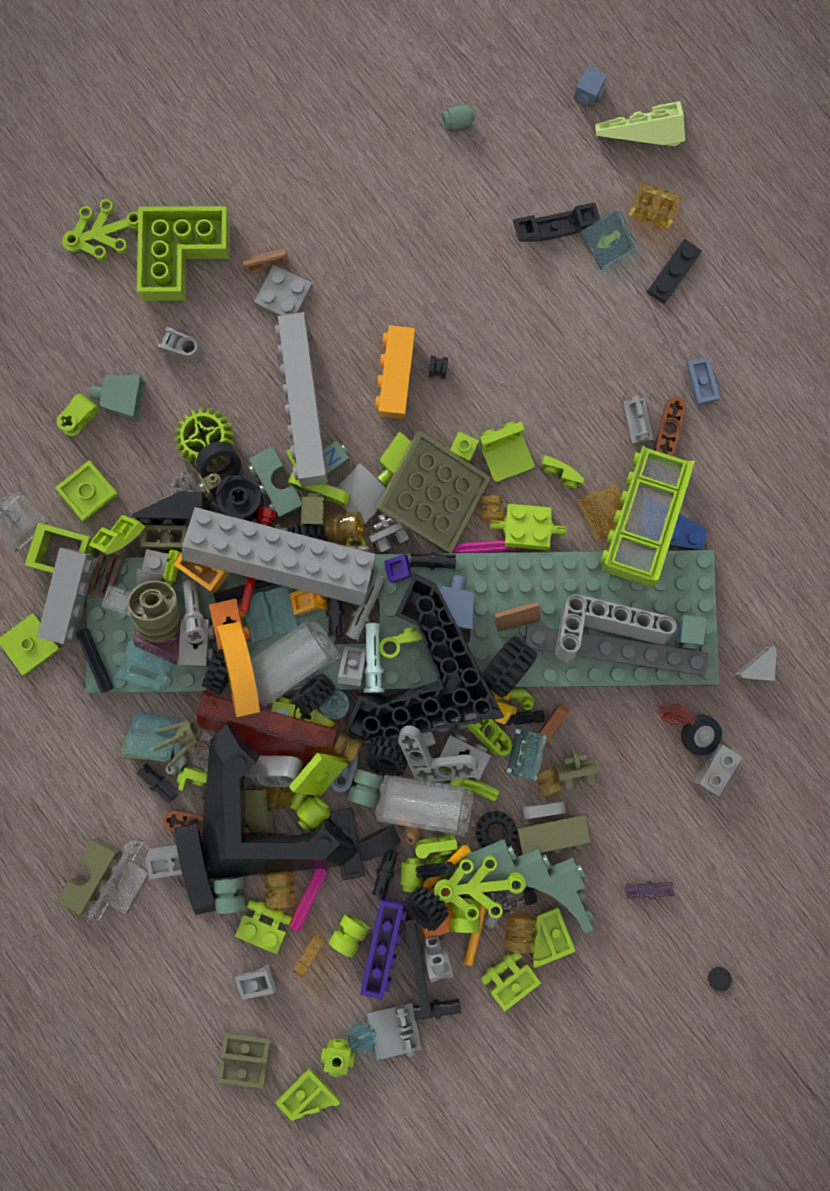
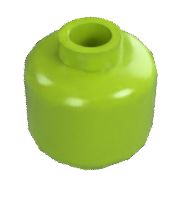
M319 796L307 797L296 812L300 819L298 824L307 831L310 828L317 829L326 818H329L330 805Z

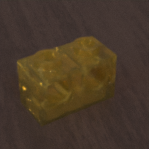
M641 182L629 215L639 221L652 222L657 227L670 228L675 219L682 195ZM640 202H646L648 206H643ZM661 208L667 209L669 213H664Z

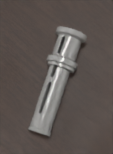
M187 580L183 583L186 612L183 617V624L186 626L184 639L189 643H200L205 639L206 634L202 628L204 617L199 610L198 585L194 580Z

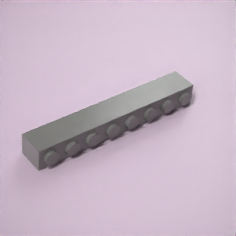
M301 312L278 316L279 325H275L277 338H281L278 352L279 357L283 358L284 364L280 365L282 378L286 377V384H283V392L285 398H288L289 404L285 405L287 418H291V425H288L289 437L294 440V445L290 446L292 459H296L297 466H293L295 480L299 479L302 487L328 483L305 314Z

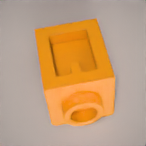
M302 590L289 594L295 616H301L315 609H328V597Z

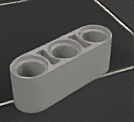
M260 756L256 764L244 774V785L289 787L301 773L303 762L292 756Z

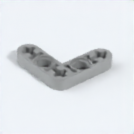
M404 726L401 729L398 741L410 769L418 781L428 783L465 779L476 775L479 763L474 756L459 755L432 759L419 729L414 726ZM412 752H419L423 756L416 757L412 754ZM440 767H449L451 771H444Z

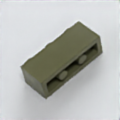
M582 813L517 826V837L522 855L539 849L541 853L549 851L550 854H558L563 852V848L572 847V850L585 848L586 843H591L586 818Z

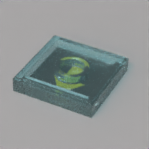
M619 208L580 231L600 270H603L638 248Z

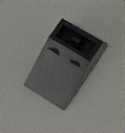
M179 491L133 513L132 517L143 525L189 526L194 508L210 511V501L203 492Z

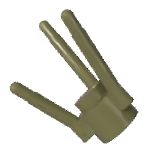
M187 719L182 723L156 730V733H162L178 729L175 736L154 746V751L177 740L181 743H188L172 758L167 767H171L193 745L200 742L201 730L195 721Z

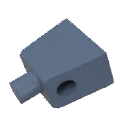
M454 575L451 587L442 586L440 592L459 629L471 631L473 626L474 593L465 591L467 578Z

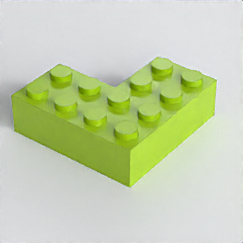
M226 206L138 207L137 293L143 301H186L187 259H230V215Z

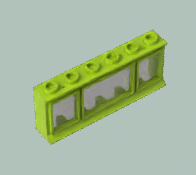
M644 445L640 453H635L632 465H635L633 472L629 471L625 483L629 487L627 491L623 490L619 503L623 504L621 511H616L613 519L616 527L615 530H610L606 541L610 543L608 550L604 549L600 562L604 563L601 571L654 588L662 571L695 461L676 458L645 448Z

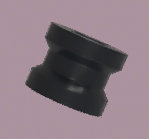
M431 355L428 377L440 376L441 379H446L448 357L440 359Z

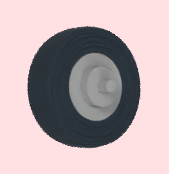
M697 714L689 718L681 731L683 745L687 750L696 755L711 753L716 749L722 738L720 724L714 718L705 714Z

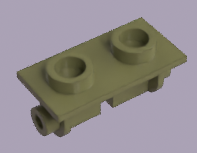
M213 473L202 478L198 474L201 483L198 485L210 503L214 501L217 504L216 490L222 481L220 476Z

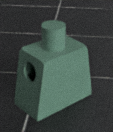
M140 375L105 376L103 386L92 385L89 395L91 399L100 400L99 405L105 412L138 422L145 381Z

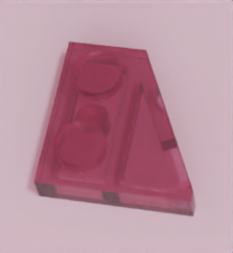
M135 630L134 646L172 664H177L180 631L169 640L149 642L142 639Z

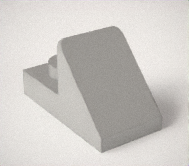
M146 549L142 569H137L136 572L137 586L148 581L164 582L162 578L166 562H169L168 554Z
M344 646L337 683L361 686L366 649Z
M270 964L257 971L243 973L235 977L242 1000L277 992V985Z

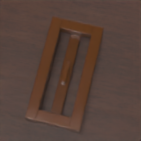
M100 552L87 593L110 600L125 557L113 553L107 555ZM106 557H110L99 589L95 591ZM115 559H117L107 590L104 594L103 592L106 587Z

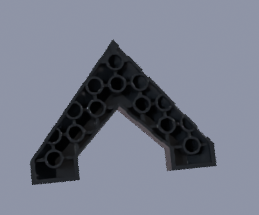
M414 573L395 616L417 626L419 634L422 635L425 643V649L431 665L434 666L438 681L388 697L380 693H364L363 691L343 732L344 735L362 744L371 743L380 738L384 740L398 738L404 726H414L421 733L452 728L455 725L463 726L479 723L482 720L504 718L437 584Z
M226 723L210 739L201 837L203 843L202 851L209 879L341 867L357 853L355 845L327 818L311 833H301V835H287V833L255 835V833H246L244 774L256 764L260 754Z

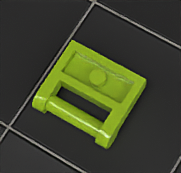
M454 834L419 839L415 844V853L420 859L426 858L429 853L439 852V855H448L453 853V849H458Z

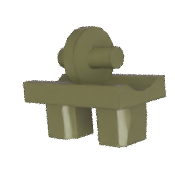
M576 750L571 751L570 758L564 759V764L555 766V772L562 782L564 789L574 788L576 786L575 778L581 776L583 777L584 784L597 783V773H600L599 765L596 764L594 758L587 759L586 754L578 756Z

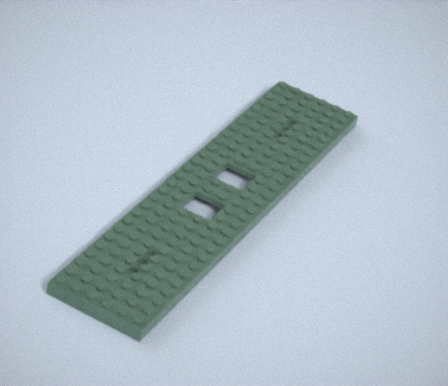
M714 550L667 551L659 580L654 588L601 571L604 564L600 562L603 552L450 553V555L456 554L455 569L435 568V570H430V568L425 567L411 568L412 576L416 573L436 583L439 590H441L442 586L451 587L454 575L467 578L465 591L474 593L472 630L469 631L470 643H467L481 672L484 671L511 637L516 635L525 642L527 625L559 629L562 610L568 597L574 594L666 615L673 618L677 625L678 617L682 615L707 618L704 645L696 646V650H694L709 653L706 675L704 676L575 656L574 660L565 663L557 659L554 652L533 649L537 652V658L514 688L719 684ZM617 551L614 561L649 572L656 551ZM375 554L369 582L373 573L386 578L377 597L380 604V643L387 637L403 634L404 629L417 627L395 616L412 577L393 584L389 583L384 563L385 560L403 554ZM405 554V555L408 556L409 563H410L411 554ZM144 557L125 558L110 600L87 593V629L92 636L113 685V689L106 693L212 692L202 687L208 667L178 665L180 631L171 639L163 642H149L137 634L127 601L132 590L137 587L136 572L137 569H142ZM93 558L94 567L92 572L90 573L88 586L90 584L98 558ZM109 558L105 560L95 591L99 589ZM115 559L106 587L103 592L104 594L107 590L117 559ZM179 569L173 586L182 616L184 617L186 612L183 583L194 579ZM230 573L217 592L246 584L247 576ZM197 582L200 613L204 619L212 621L209 605L216 603L214 593ZM286 586L252 595L249 611L246 612V617H243L244 625L249 626L251 634L247 647L257 691H296L309 678L312 679L314 675L322 672L334 684L335 690H363L366 688L365 674L363 675L361 686L337 683L344 646L366 649V644H335V636H328L329 616L326 615L328 609H315L301 616H295L289 594L298 589ZM539 602L541 614L539 621L500 632L497 631L493 618L495 613ZM585 626L583 627L584 634L656 644ZM677 628L666 644H656L684 649L682 644H676ZM216 636L215 639H211V648H214V658L219 651ZM203 641L200 643H193V645L197 646L198 649V645H202ZM424 641L400 645V653L394 659H387L380 652V667L384 669V673L381 674L382 688L413 689L438 681L434 666L431 665ZM388 642L384 645L383 650L386 654L391 655L396 652L397 646L392 642ZM86 659V693H102ZM230 681L227 683L226 688H224L223 692L232 691Z

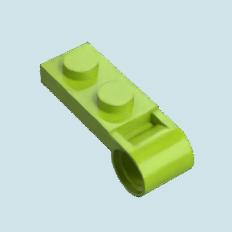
M417 627L404 629V633L399 634V636L383 639L379 647L382 656L387 659H394L400 653V645L423 641L422 635L417 631ZM392 642L397 646L394 654L389 655L384 652L383 648L386 643Z

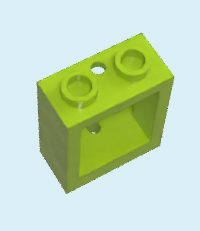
M38 522L25 566L53 574L54 567L42 564L52 533L82 541L79 551L94 555L96 549L88 545L93 538Z

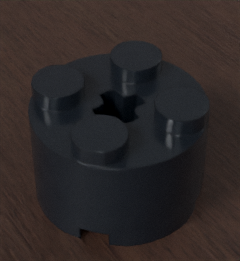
M248 475L228 476L220 482L216 490L217 505L223 515L251 522L257 518L259 509L263 508L264 499L257 482ZM237 497H239V498H242V497H243L244 500H243L242 502H241V501H238V502H237V501H236V498H237Z

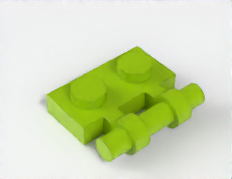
M250 899L247 908L255 911L254 915L250 916L246 913L243 915L235 937L277 954L287 932L279 928V925L283 923L289 926L292 917L284 914L285 911L278 909L277 911L265 906L266 903L262 901L258 903ZM261 915L274 919L272 925L260 920Z
M518 950L514 951L511 955L509 953L505 955L503 961L494 968L493 966L486 970L487 973L481 977L485 985L492 980L495 982L496 986L490 990V993L504 1012L541 984L527 962L520 968L517 966L516 962L522 958ZM510 967L513 973L502 980L499 975Z

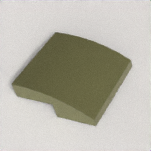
M224 1033L217 1083L264 1089L271 1039Z

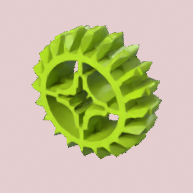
M203 407L199 408V413L191 409L192 416L189 417L187 414H184L183 417L186 421L179 420L178 424L181 428L174 430L179 435L174 437V441L179 443L176 449L182 451L180 455L182 458L187 457V461L190 464L194 461L196 464L198 452L190 449L193 446L205 447L219 438V435H221L220 442L228 443L231 446L234 445V442L230 440V438L234 437V433L229 431L232 429L231 423H227L228 419L226 416L221 417L220 411H216L213 414L212 408H208L206 413ZM202 422H212L218 425V427L206 428L202 425ZM195 426V433L189 436L188 439L190 430ZM201 429L204 433H206L207 444L202 440L203 434L201 432ZM224 455L219 456L221 460H225ZM214 458L212 462L214 465H217L218 461Z

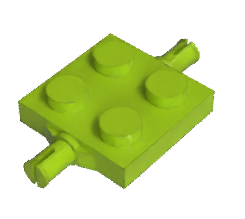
M507 504L504 521L491 519L490 529L503 530L505 535L504 547L549 551L552 534L564 536L566 534V526L553 525L551 520L552 507Z

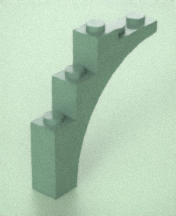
M505 839L469 853L464 857L470 858L474 866L471 873L464 874L460 880L461 884H467L483 864V859L488 855H492L497 860V867L494 871H489L481 882L506 880L511 873H521L525 877L526 886L540 890L563 904L577 919L585 934L593 931L591 921L594 920L590 908H585L582 903L586 901L582 889L585 888L582 879L586 878L581 864L576 866L573 858L551 866L547 855L542 856L539 849L516 857L513 847H508ZM487 860L485 864L488 867H492L495 863L493 860ZM460 862L454 866L455 871L459 867ZM464 862L462 867L469 869L471 865L468 862ZM514 881V882L512 883V884H520V885H521V883H520L519 881Z

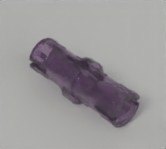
M646 881L645 884H626L625 887L628 890L626 891L627 899L647 897L648 900H652L654 897L674 896L672 882L652 883V881Z

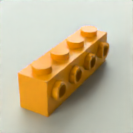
M389 325L388 333L384 332L383 346H386L385 354L381 353L380 367L384 368L383 375L378 376L377 388H381L380 396H376L375 409L378 410L379 417L405 420L415 328Z

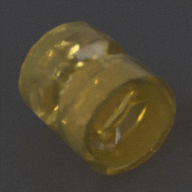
M346 512L345 515L342 513H328L325 519V532L328 541L340 542L344 541L345 538L347 541H361L364 535L362 514L360 512Z
M294 871L264 874V885L269 890L265 895L266 908L278 909L296 905L295 891L291 889L295 884Z
M521 914L507 915L506 929L510 933L506 935L505 949L516 953H533L535 938L532 936V933L536 931L537 918Z

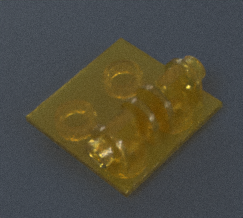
M617 483L595 493H589L584 498L577 500L595 540L609 535L610 530H615L616 523H613L616 511H621L623 505L619 503L622 492ZM631 511L625 527L635 523Z

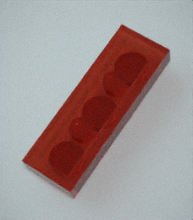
M662 704L658 710V713L663 715L661 719L672 726L673 724L676 726L693 725L698 718L679 704Z

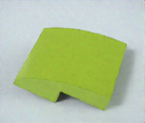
M122 515L111 530L101 527L88 545L108 555L129 544L142 532L145 526L137 520Z

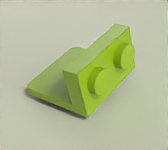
M511 421L504 424L503 428L497 431L494 429L487 430L482 433L478 444L494 482H500L529 471L534 467L533 459L523 437L525 429L522 421L518 423Z

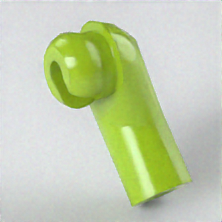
M513 688L509 693L511 695L510 699H516L524 710H531L533 708L534 699L525 688Z

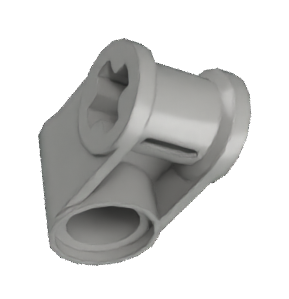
M169 327L165 328V336L161 344H158L157 349L165 354L176 356L188 362L200 360L202 349L193 337ZM190 346H195L192 352L186 353Z

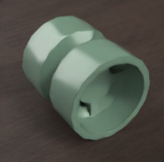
M356 768L353 781L356 784L350 787L347 799L375 808L379 796L376 790L381 788L384 776Z
M243 876L216 878L213 880L214 893L218 894V897L215 899L216 913H235L246 909L245 896L241 894L244 890Z

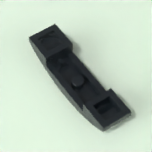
M596 202L575 206L573 211L539 218L531 215L513 219V224L518 241L536 242L582 232L601 220Z
M198 823L175 828L180 867L194 913L198 915L216 911V895L214 887H211L202 851L203 843Z

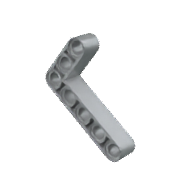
M574 594L568 597L562 610L555 655L557 659L565 663L574 660L581 646L584 626L656 644H666L676 631L677 624L673 618L666 615Z

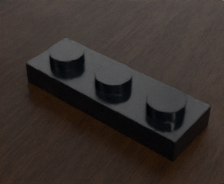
M684 239L646 293L662 304H665L702 250Z

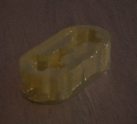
M317 933L314 934L293 969L294 973L301 977L304 976L325 938Z

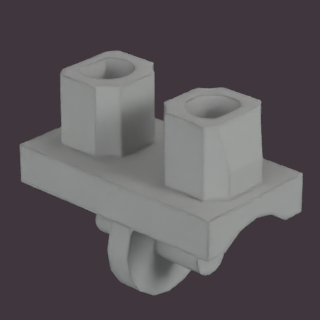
M383 514L379 516L381 522L373 526L376 531L383 528L384 530L369 536L372 545H375L381 554L392 549L388 538L396 536L399 545L410 541L408 529L399 523L389 527L395 521L391 518L385 519Z
M439 936L427 938L425 940L426 944H422L430 982H436L441 978L454 977L445 940H439Z

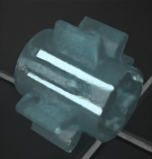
M361 1021L348 1030V1044L355 1052L360 1050L362 1054H365L376 1045L374 1042L376 1040V1032L370 1024L364 1026Z

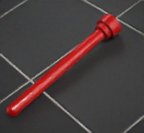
M260 508L257 513L258 523L271 526V523L275 520L276 512L269 508ZM247 577L240 605V611L243 613L249 611L256 582L255 578Z

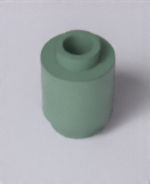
M468 104L447 108V111L442 112L443 124L446 130L450 129L452 131L472 125V121L475 120L473 108H469Z

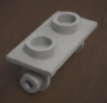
M634 396L631 398L632 400L623 401L632 444L654 440L645 398Z

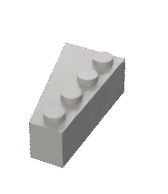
M59 548L37 634L38 638L61 644L78 642L76 632L81 629L89 577L94 567L93 555L69 548Z

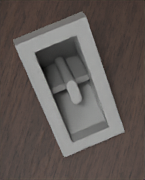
M774 646L766 647L741 668L734 677L744 680L775 681L777 649Z

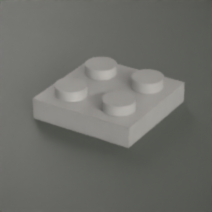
M273 265L254 304L277 316L299 313L313 285L311 282Z

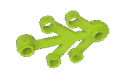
M104 199L100 202L101 211L91 230L84 232L88 222L93 220L94 213L90 207L83 206L79 210L80 219L74 230L64 234L62 244L69 252H79L82 250L93 255L99 261L107 258L105 248L101 245L94 247L86 242L96 240L115 249L117 253L124 254L128 250L125 240L121 238L114 239L107 235L127 228L138 232V219L136 222H131L133 218H138V212H130L126 219L105 225L109 215L114 212V205L110 200ZM106 205H110L109 209H104ZM85 212H90L88 216H83ZM76 238L74 243H69L71 239ZM119 244H124L123 248L118 249L117 246ZM98 251H103L102 255L97 256Z
M488 855L483 859V864L467 884L458 883L464 874H469L473 870L474 864L470 858H463L460 861L459 867L449 879H441L436 883L434 888L435 896L438 895L440 897L439 900L444 901V903H454L465 912L466 918L470 921H474L479 917V908L465 901L460 896L461 894H469L488 909L489 915L492 918H499L503 913L502 905L494 902L482 892L510 890L512 893L517 894L521 893L526 887L525 877L518 872L511 873L506 880L481 882L489 871H494L497 867V860L492 855ZM487 860H493L495 864L492 867H488L485 863ZM464 862L470 863L471 867L469 869H464L462 867V864ZM514 881H519L521 885L520 887L515 888L512 886V883ZM443 888H448L450 890V893L448 895H444L441 892V890ZM498 907L500 911L499 913H493L491 909ZM474 909L477 913L471 916L468 914V910Z

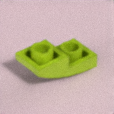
M544 455L540 468L544 469L545 473L551 475L560 473L559 482L564 483V487L576 489L582 486L584 478L577 471L555 458Z

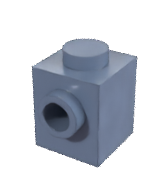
M588 65L577 85L574 99L583 105L593 107L596 100L600 101L606 88L603 86L607 74Z

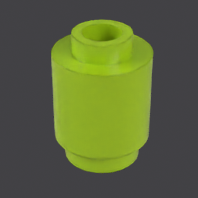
M407 857L406 861L402 862L400 879L402 891L413 892L417 886L423 885V878L419 879L416 876L417 872L415 870L417 866L424 865V863L420 862V858Z

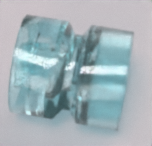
M335 690L333 695L329 696L330 698L325 700L322 706L320 705V709L327 718L341 719L349 713L351 701L346 693Z

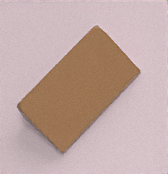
M284 248L243 259V265L247 274L272 268L273 265L281 266L288 263Z
M539 602L495 613L493 618L497 631L500 632L539 621L541 619Z

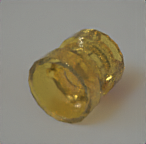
M488 495L481 497V505L484 509L481 512V520H503V512L500 510L503 504L502 496Z
M342 732L334 745L332 753L337 756L342 755L347 761L353 763L363 742L357 739L351 740L347 734Z
M554 767L544 769L533 775L535 782L540 785L539 791L542 797L553 794L563 788L560 781H557L555 777Z

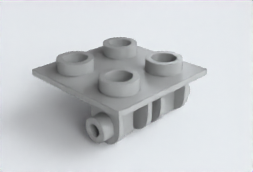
M412 1002L367 1013L377 1060L402 1054L410 1057L415 1055V1051L422 1050Z

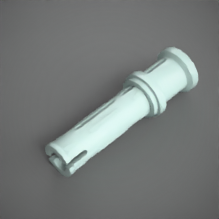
M379 623L365 624L366 667H364L363 673L366 677V688L363 689L364 693L384 692L381 675L384 673V669L380 667Z

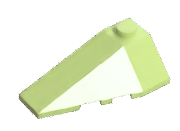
M680 101L652 107V112L649 113L635 112L626 120L624 117H618L595 124L596 136L668 146H677L680 142L685 141L684 115Z

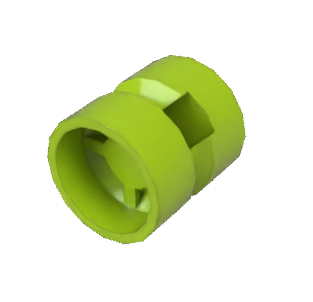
M462 897L469 904L476 905L480 912V903L473 897ZM450 902V911L453 912V916L450 917V931L459 933L480 932V918L478 917L474 921L468 920L465 912ZM474 909L468 910V914L471 916L477 913Z
M345 913L338 925L340 930L334 931L328 943L341 954L354 958L360 948L359 941H364L370 931V927L353 915Z

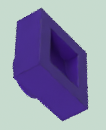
M403 554L384 561L389 583L393 584L412 577L407 555Z

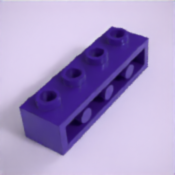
M381 897L360 995L383 1000L384 992H389L392 978L388 977L390 968L394 969L397 955L393 954L394 947L400 944L402 932L398 931L400 922H405L407 913L406 908H403L404 901Z

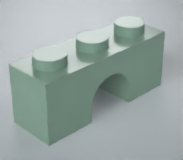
M272 446L250 457L252 465L248 467L254 478L259 477L262 483L259 485V488L264 498L269 496L272 503L268 506L276 512V516L278 515L282 521L301 511L302 502L293 485L286 489L274 487L273 482L276 475L285 471L274 447Z

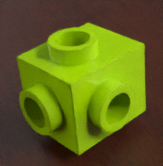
M329 1039L328 1047L322 1049L320 1063H325L324 1072H328L333 1077L347 1075L348 1067L353 1068L355 1053L351 1052L352 1043L343 1039Z

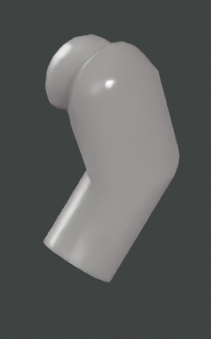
M177 742L172 744L174 755H177L184 748L183 743ZM186 753L171 767L166 765L165 770L167 774L176 775L180 773L187 763Z

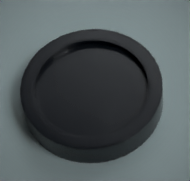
M715 967L709 972L708 982L714 990L725 991L731 986L732 977L725 968Z

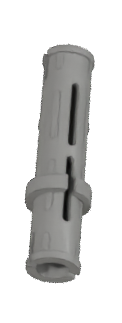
M376 573L372 574L373 576L368 584L363 604L358 606L356 612H353L352 622L347 633H345L347 637L356 641L359 640L365 623L369 622L370 612L386 581V578Z

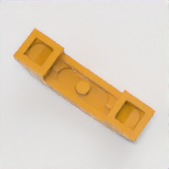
M240 622L216 626L232 689L231 696L236 718L259 713L260 708L253 668Z

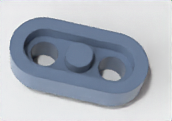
M344 747L336 755L345 758L347 754L352 756V761L331 784L332 789L337 792L348 791L353 785L354 773L360 759L358 752L354 748ZM341 776L346 779L344 785L339 783V777Z

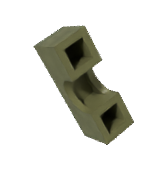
M98 837L92 839L80 859L91 869L90 880L88 882H82L76 878L68 880L56 902L79 915L86 911H91L97 901L94 898L98 890H103L109 880L106 877L110 869L114 870L120 861L118 855L121 850Z

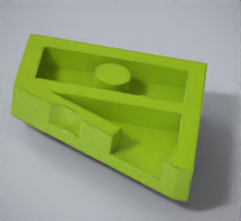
M557 906L536 915L532 961L534 968L576 952Z
M309 1067L276 1100L275 1104L293 1121L302 1118L305 1114H314L320 1112V1109L332 1105L334 1107L338 1106L341 1099Z

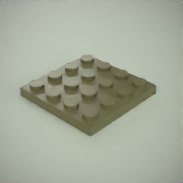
M417 431L375 509L435 547L450 554L455 548L491 477L422 431Z

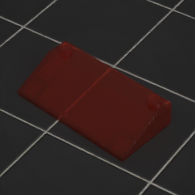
M205 689L201 695L196 722L201 730L200 742L195 744L194 748L209 752L210 739L228 723L260 756L296 757L303 762V770L317 753L332 755L341 721L336 720L333 727H327L261 708L259 713L236 718L232 700L213 696L212 691Z

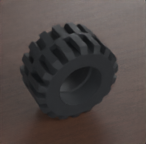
M516 635L511 637L482 672L490 690L500 698L507 696L537 658V652Z

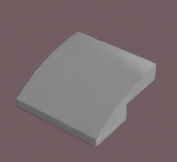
M360 463L336 487L351 495L347 506H339L361 526L378 511L375 508L386 490V487Z

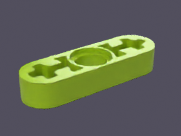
M293 472L288 481L290 486L293 485L298 490L306 493L321 494V497L325 500L341 506H347L351 497L349 493L325 483L302 487L299 479L295 480Z
M492 719L465 725L493 754L506 756L510 753L512 749L511 739ZM489 725L491 732L486 738L484 730Z

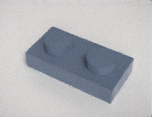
M706 357L688 361L686 367L696 405L718 401L720 396L710 358Z

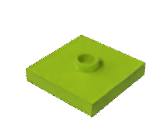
M90 460L55 487L84 523L119 495Z
M32 613L0 637V646L22 676H26L61 650L57 642L37 637L41 620L35 613Z
M317 753L289 787L293 793L322 796L349 763L342 757Z

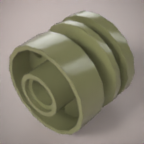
M148 581L141 583L132 590L128 596L127 606L137 634L142 639L149 642H163L178 634L183 616L175 590L168 583Z

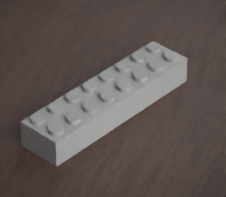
M196 507L194 508L182 545V560L361 606L367 593L375 557L373 553Z

